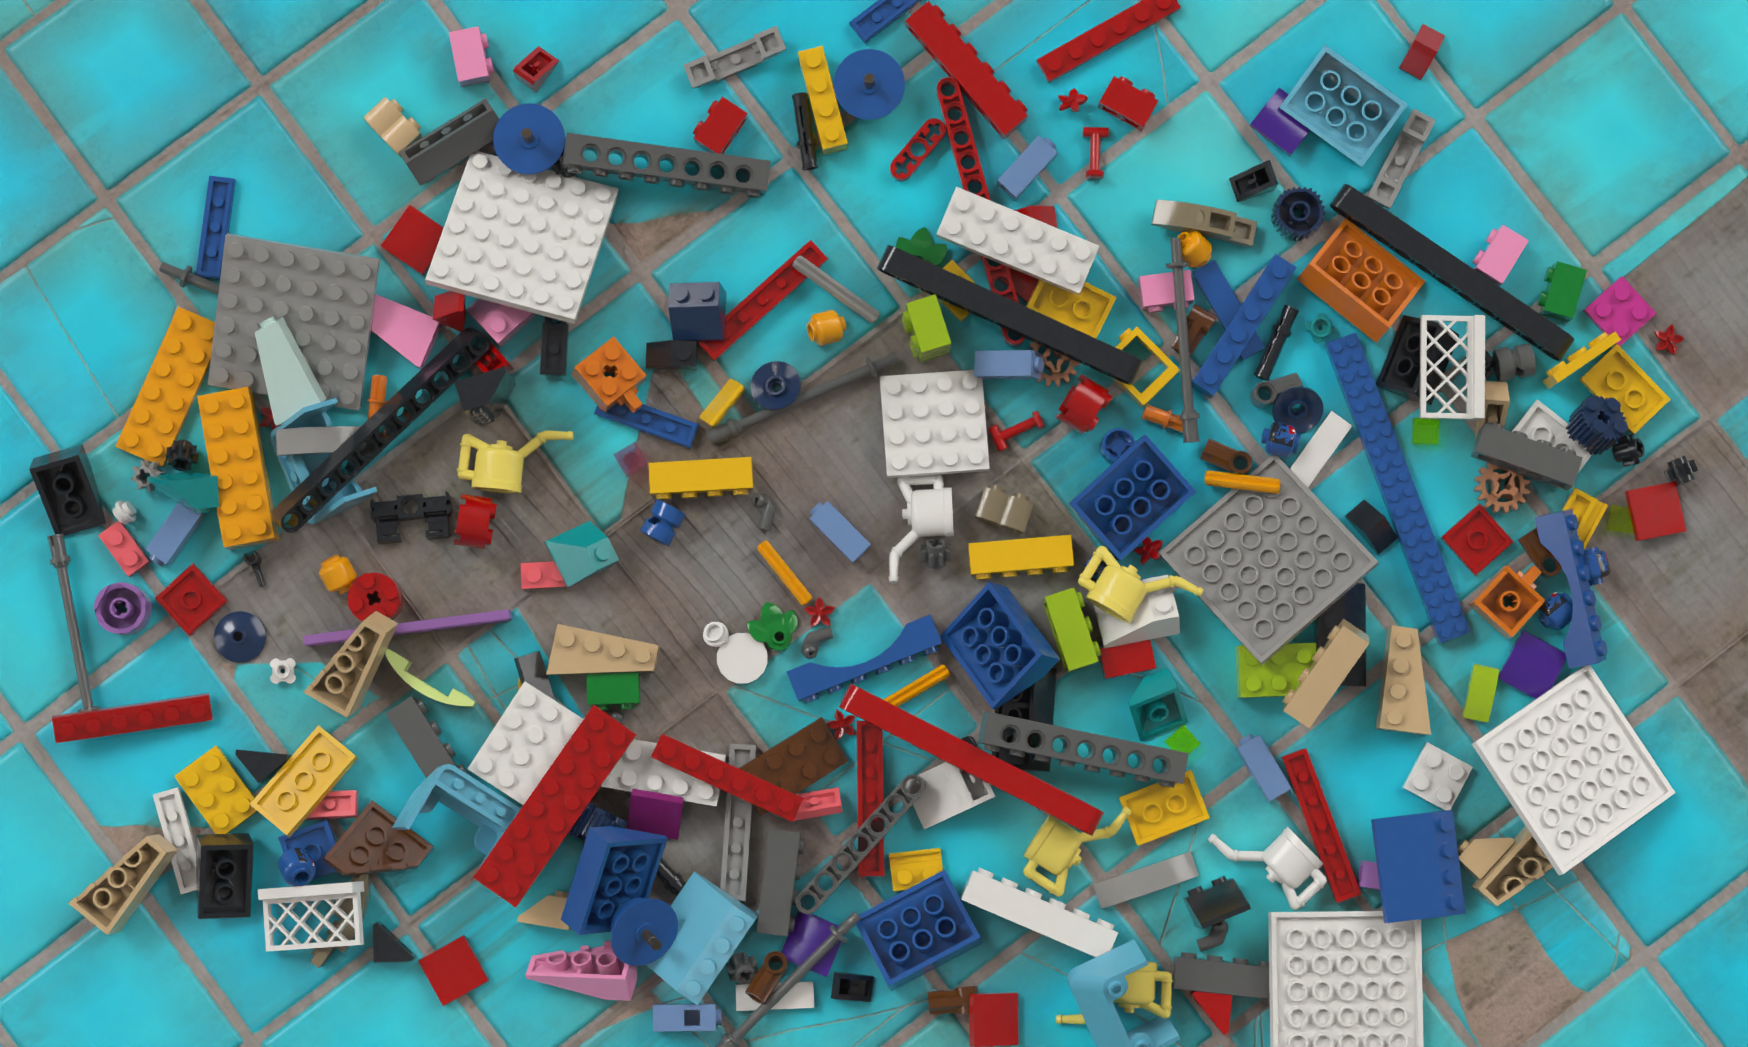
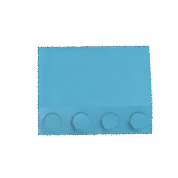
M1324 45L1279 108L1362 167L1408 104L1330 47Z
M694 871L671 905L678 919V931L672 946L662 957L646 965L673 989L698 1005L758 917V914Z

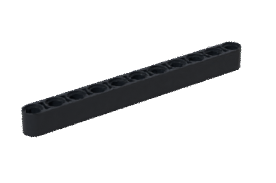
M1343 184L1330 203V207L1339 215L1347 218L1367 234L1550 358L1561 361L1575 339L1569 333L1352 186Z
M887 245L878 264L877 270L927 294H936L938 299L1125 384L1132 385L1142 364V360L894 246Z
M471 327L459 333L275 507L272 512L274 523L288 533L298 531L488 351L490 346L488 336ZM477 337L476 344L471 346L472 340ZM459 354L457 362L453 364L454 357ZM440 372L439 379L434 381L435 375ZM422 389V394L416 399V393ZM403 407L402 414L397 416L398 410ZM385 425L383 432L378 434L379 428ZM366 442L364 450L359 451L360 446ZM347 460L346 467L341 469V464ZM329 478L327 485L322 487V482ZM310 496L308 503L303 505V500ZM291 514L289 521L284 523V518Z

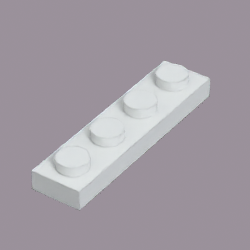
M180 787L153 794L164 837L178 849L171 862L180 894L197 890L196 844Z

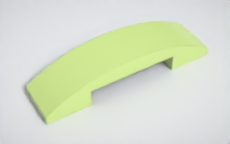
M386 649L385 655L393 669L406 683L418 692L449 705L460 707H475L478 702L454 688L449 696H446L407 672L412 662L391 649Z

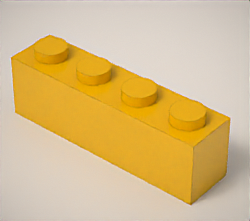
M823 46L799 51L798 59L823 155L848 149V142Z
M751 457L648 463L651 496H656V500L672 499L671 495L682 494V498H697V493H707V497L723 496V492L733 491V495L736 496L748 495V490H754Z
M1071 535L968 543L970 576H976V580L992 579L991 574L1002 573V578L1016 577L1017 572L1027 571L1028 576L1041 575L1043 570L1053 569V573L1068 572L1069 567L1074 566Z

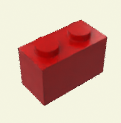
M1113 76L1099 101L1098 108L1142 132L1158 103V100L1155 99V94L1147 89L1139 90L1133 87V83L1125 77L1120 76L1117 78Z
M722 96L719 102L715 100L709 107L707 113L710 115L705 122L700 121L693 131L695 135L694 143L708 152L718 154L725 153L748 120L747 112Z
M1151 640L1099 648L1101 652L1099 658L1104 679L1156 669Z

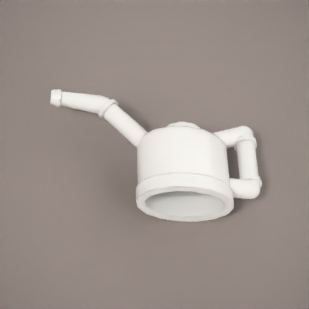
M942 475L898 477L897 484L907 502V509H902L903 519H908V525H912V530L890 552V576L888 577L890 583H897L899 578V557H902V554L918 537L954 536L952 488H944ZM933 484L934 489L912 491L910 485Z
M1288 826L1264 851H1237V849H1231L1217 838L1218 836L1215 834L1208 838L1209 842L1229 860L1234 862H1265L1268 865L1265 869L1269 872L1266 877L1272 883L1278 881L1282 885L1290 908L1294 911H1298L1301 907L1305 906L1327 883L1326 876L1319 870L1324 863ZM1311 876L1314 881L1297 896L1294 889L1298 888Z

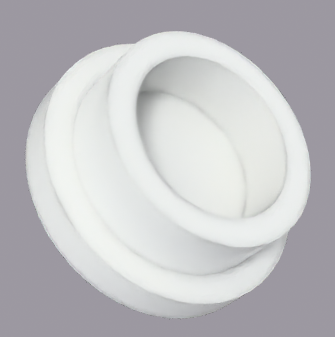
M119 500L115 503V508L112 511L121 523L127 525L129 522L133 523L137 519L135 514L137 511L130 502Z
M720 622L707 624L703 632L704 641L711 647L723 645L729 636L727 627Z

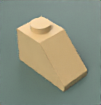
M1485 381V418L1476 421L1475 438H1477L1479 429L1484 423L1494 422L1503 427L1505 426L1510 403L1507 382Z
M1509 837L1470 839L1469 841L1465 839L1457 846L1459 863L1473 877L1481 879L1511 847L1515 840Z
M555 890V895H547L519 915L517 922L570 930L571 928L561 920L569 892Z

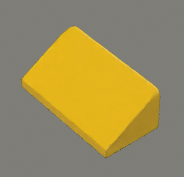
M729 379L702 412L700 419L712 429L716 428L745 392L744 386L733 379Z

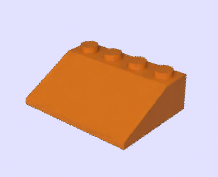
M1347 218L1343 220L1297 278L1300 283L1376 343L1392 326L1425 282V280Z

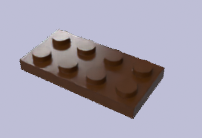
M820 717L739 767V769L793 794H797L847 763L848 759L825 721ZM754 805L760 816L768 812Z

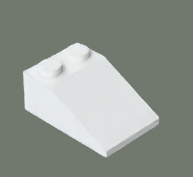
M1163 575L1143 579L1141 581L1143 583H1148L1159 579L1167 578L1169 576ZM1172 587L1147 593L1130 623L1113 617L1093 604L1104 648L1180 634L1179 613Z

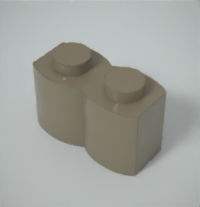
M991 485L990 488L985 487L974 518L1023 534L1034 504L1029 502L1030 497L1020 493H1015L1014 496L1004 493V488L996 485Z

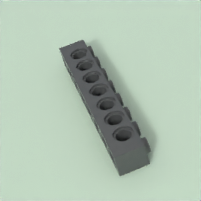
M567 133L562 167L568 168V172L577 174L583 173V170L593 171V175L599 177H608V174L619 175L618 178L622 180L632 181L634 177L644 178V182L650 184H659V181H666L672 187H684L687 184L695 185L694 189L709 191L710 188L720 189V193L735 194V191L745 192L747 197L760 198V195H764L767 192L771 161ZM591 150L596 154L597 159L593 162H588L584 159L583 152ZM618 154L622 159V163L620 165L611 164L608 158L609 155ZM637 157L644 158L647 161V167L644 169L637 168L634 164V159ZM660 162H670L673 170L671 172L662 171L659 166ZM688 164L696 166L698 174L695 176L688 175L685 171V166ZM719 168L723 173V178L714 179L710 174V169ZM736 172H745L748 176V182H739L735 176Z
M983 712L978 743L984 744L985 750L1000 752V748L1009 749V755L1025 757V753L1035 755L1034 760L1049 763L1050 758L1060 760L1059 765L1075 768V763L1085 765L1084 770L1100 773V768L1110 770L1109 775L1125 778V773L1135 775L1134 780L1149 783L1150 779L1160 780V786L1174 788L1175 784H1183L1189 755L1186 752L992 712ZM1006 728L1011 729L1013 732V739L1009 743L1005 742L1002 737V733ZM1031 733L1038 737V744L1034 748L1030 747L1027 742L1028 736ZM1057 738L1063 743V749L1059 753L1055 752L1052 746ZM1082 743L1088 748V754L1084 758L1078 754V747ZM1107 748L1113 754V758L1109 763H1106L1103 759V752ZM1131 754H1134L1138 759V763L1134 768L1128 765V757ZM1156 759L1162 762V770L1159 773H1156L1152 767Z

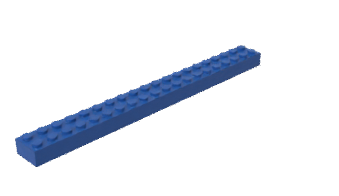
M1357 333L1328 342L1324 345L1437 643L1439 644L1470 632L1469 626Z

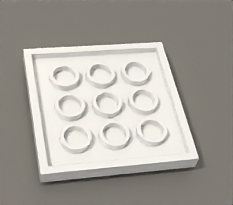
M974 370L880 376L887 478L990 470L983 380L974 376Z
M524 681L468 767V770L524 805L581 724L583 718Z

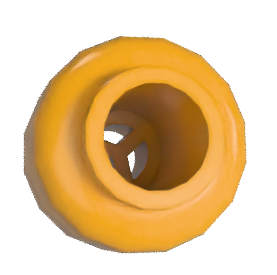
M1199 231L1182 232L1178 235L1177 238L1181 240L1182 262H1189L1188 267L1190 268L1202 267L1208 263L1211 258L1212 245Z
M834 310L823 311L811 316L810 322H807L806 326L810 340L812 342L815 341L819 346L839 342L843 337V331H846V322L844 317L839 316Z
M336 554L320 564L321 568L318 574L328 591H339L340 594L349 591L352 582L357 578V573L347 557H340Z

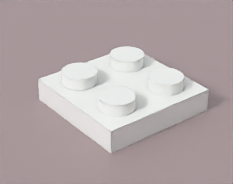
M1426 742L1402 788L1442 810H1451L1473 767Z

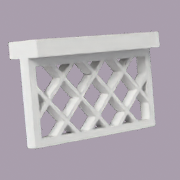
M1485 315L1420 316V418L1469 419L1470 421H1480L1485 418ZM1427 321H1436L1444 329L1435 339L1427 332ZM1455 322H1466V334L1461 339L1449 329ZM1445 332L1457 342L1448 351L1437 342ZM1433 344L1443 354L1435 364L1427 358V350ZM1458 345L1466 351V359L1460 365L1450 355ZM1445 358L1456 367L1448 377L1436 367ZM1432 370L1444 380L1434 390L1426 382V376ZM1458 370L1466 377V385L1461 390L1449 380ZM1445 383L1456 393L1447 403L1436 393ZM1426 389L1430 392V394L1427 397ZM1465 389H1466V397L1462 394V392H1463ZM1434 396L1443 407L1437 413H1426V401ZM1459 396L1466 403V413H1456L1449 405ZM1445 409H1447L1450 413H1441V412L1444 411Z
M364 881L258 889V900H263L266 952L363 945L360 892H364ZM346 898H353V910L348 915L339 906ZM322 900H325L332 907L325 917L316 909ZM298 902H302L308 908V911L302 918L293 911ZM271 904H279L285 910L278 920L272 915ZM336 911L345 919L338 929L329 922V919ZM312 913L321 921L314 931L305 923ZM288 915L297 922V925L291 932L282 925ZM348 923L355 929V940H348L341 933ZM325 925L334 933L328 942H325L318 936V933ZM301 927L310 934L306 942L302 944L294 937ZM277 929L286 936L281 945H274L273 934Z

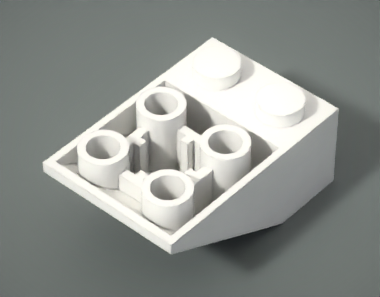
M945 762L919 774L925 781L926 788L921 797L913 804V807L923 828L926 829L995 797V794L990 784ZM913 778L907 782L906 787L908 792L916 794L921 789V784L917 779Z

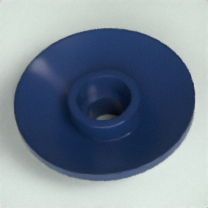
M773 361L762 365L754 373L750 384L753 399L759 406L767 410H781L790 406L797 399L801 389V380L798 372L790 364L782 361ZM776 386H782L779 392L773 391Z
M1290 388L1281 393L1275 400L1272 409L1273 419L1275 422L1294 426L1297 433L1306 432L1315 427L1323 415V402L1320 396L1310 388ZM1300 404L1298 408H1292L1294 405Z
M237 611L226 615L220 620L215 629L214 641L217 650L224 658L232 662L244 663L253 660L261 653L266 642V631L262 622L255 615L244 611ZM236 632H241L243 634V638L241 641H236L234 639V635Z

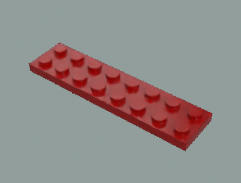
M593 705L473 878L516 908L637 734Z

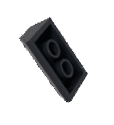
M1403 315L1377 379L1376 386L1416 402H1420V318ZM1427 321V332L1435 339L1444 329L1437 322ZM1450 329L1459 338V334ZM1447 332L1437 340L1446 351L1457 343ZM1434 344L1427 350V358L1433 364L1443 356L1442 352ZM1445 358L1436 366L1443 374L1449 360ZM1432 370L1426 376V382L1433 390L1440 385L1442 378ZM1426 389L1427 397L1430 394V392ZM1434 396L1426 401V404L1432 405Z

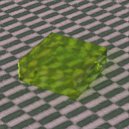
M1413 418L1411 444L1438 445L1439 419Z
M1610 505L1607 531L1633 534L1634 531L1628 507Z
M1184 724L1164 741L1171 750L1189 754L1201 744Z

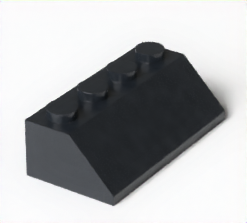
M505 366L454 382L463 412L474 423H479L480 426L494 422L495 417L500 416L516 386L515 379Z
M1357 583L1314 620L1316 652L1320 647L1326 645L1329 640L1327 636L1335 625L1338 626L1343 618L1366 633L1365 584ZM1366 649L1339 687H1366Z
M1052 668L1042 679L997 708L995 713L1053 725L1057 669ZM1006 728L1003 731V740L1009 743L1013 739L1011 729ZM1031 733L1027 739L1030 747L1034 748L1038 744V737L1034 733ZM1000 748V752L992 751L993 756L1021 770L1050 772V763L1034 760L1035 755L1025 753V757L1009 755V749Z

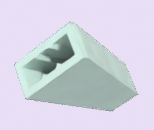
M272 316L259 323L261 328L255 332L272 415L277 426L303 407L326 400V397L284 318L281 317L275 320Z

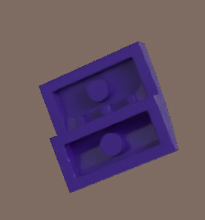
M1278 88L1252 121L1250 127L1290 157L1309 133L1310 129L1279 108L1289 94Z
M1522 630L1499 672L1498 679L1536 699L1552 688L1566 661V654L1559 648Z
M798 910L795 917L794 931L789 932L781 952L788 961L800 966L832 934L829 927L834 925L838 928L839 925L814 914H805ZM841 941L811 971L827 977Z

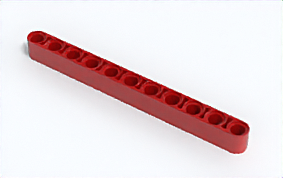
M945 77L937 84V99L962 189L968 191L967 187L970 183H979L982 189L976 195L990 200L959 84L954 78ZM944 86H952L955 89V93L951 96H944L941 93V89ZM951 110H958L962 114L961 118L956 121L949 119L947 115ZM958 134H964L969 140L966 144L959 145L954 141V138ZM965 158H970L975 162V166L971 169H965L961 166V161ZM981 256L990 290L1019 303L1009 267L1002 264L992 267L987 262L988 258ZM1005 279L1009 284L1008 289L1001 292L996 290L994 283L997 280ZM1000 327L1003 339L1008 346L1019 347L1024 343L1026 338L1021 337L1016 341L1011 340L1007 334L1009 330Z
M850 684L839 705V708L1091 836H1093L1104 814L1103 811L853 684Z

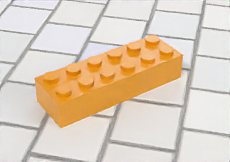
M243 387L197 396L211 475L218 476L219 507H217L223 547L231 550L279 541L278 528L272 520L274 505L254 393L251 388Z

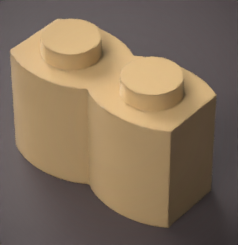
M384 97L363 119L401 157L399 151L422 137L419 132L421 126L412 117L407 120L401 114L404 109L394 98L389 101Z

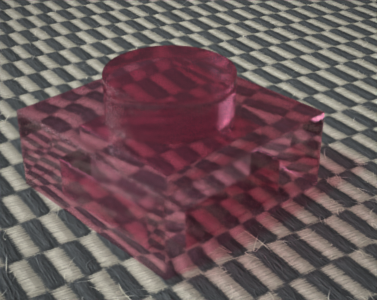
M636 442L614 454L626 477L648 466V462Z

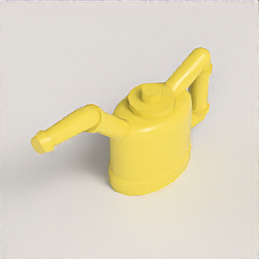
M551 430L538 432L537 436L518 451L512 450L513 447L507 446V441L497 440V444L489 445L471 434H464L460 443L461 450L459 466L457 468L458 477L462 480H472V489L520 494L524 459L543 443H546L547 440H573L574 432ZM473 447L478 451L476 453L474 470H469L470 452Z
M1099 546L1093 552L1092 558L1078 579L1079 585L1089 590L1086 596L1088 601L1126 623L1132 621L1135 612L1147 593L1170 587L1175 588V586L1194 593L1195 596H1201L1204 592V589L1201 587H1197L1181 577L1172 575L1167 578L1143 583L1140 580L1141 577L1137 574L1138 569L1132 565H1129L1128 568L1120 566L1105 546ZM1101 561H1104L1107 566L1095 583L1091 578Z
M1124 807L1109 827L1105 826V828L1096 829L1093 836L1085 832L1079 833L1063 821L1049 815L1023 855L1029 860L1023 869V874L1028 880L1031 879L1049 891L1050 894L1061 897L1065 891L1068 870L1073 864L1078 866L1082 860V857L1079 856L1081 843L1104 838L1110 839L1119 831L1127 817L1131 815L1132 810ZM1038 865L1053 875H1057L1056 882L1054 883L1037 872L1036 868Z
M1147 961L1149 965L1125 976L1128 989L1122 997L1113 1002L1118 1003V1007H1124V1012L1134 1013V1008H1143L1163 1019H1167L1170 1017L1172 1009V983L1174 982L1172 974L1168 971H1157V963ZM1156 981L1162 982L1161 1005L1153 1002L1155 999ZM1060 1014L1056 1016L1057 1024H1086L1082 1014Z

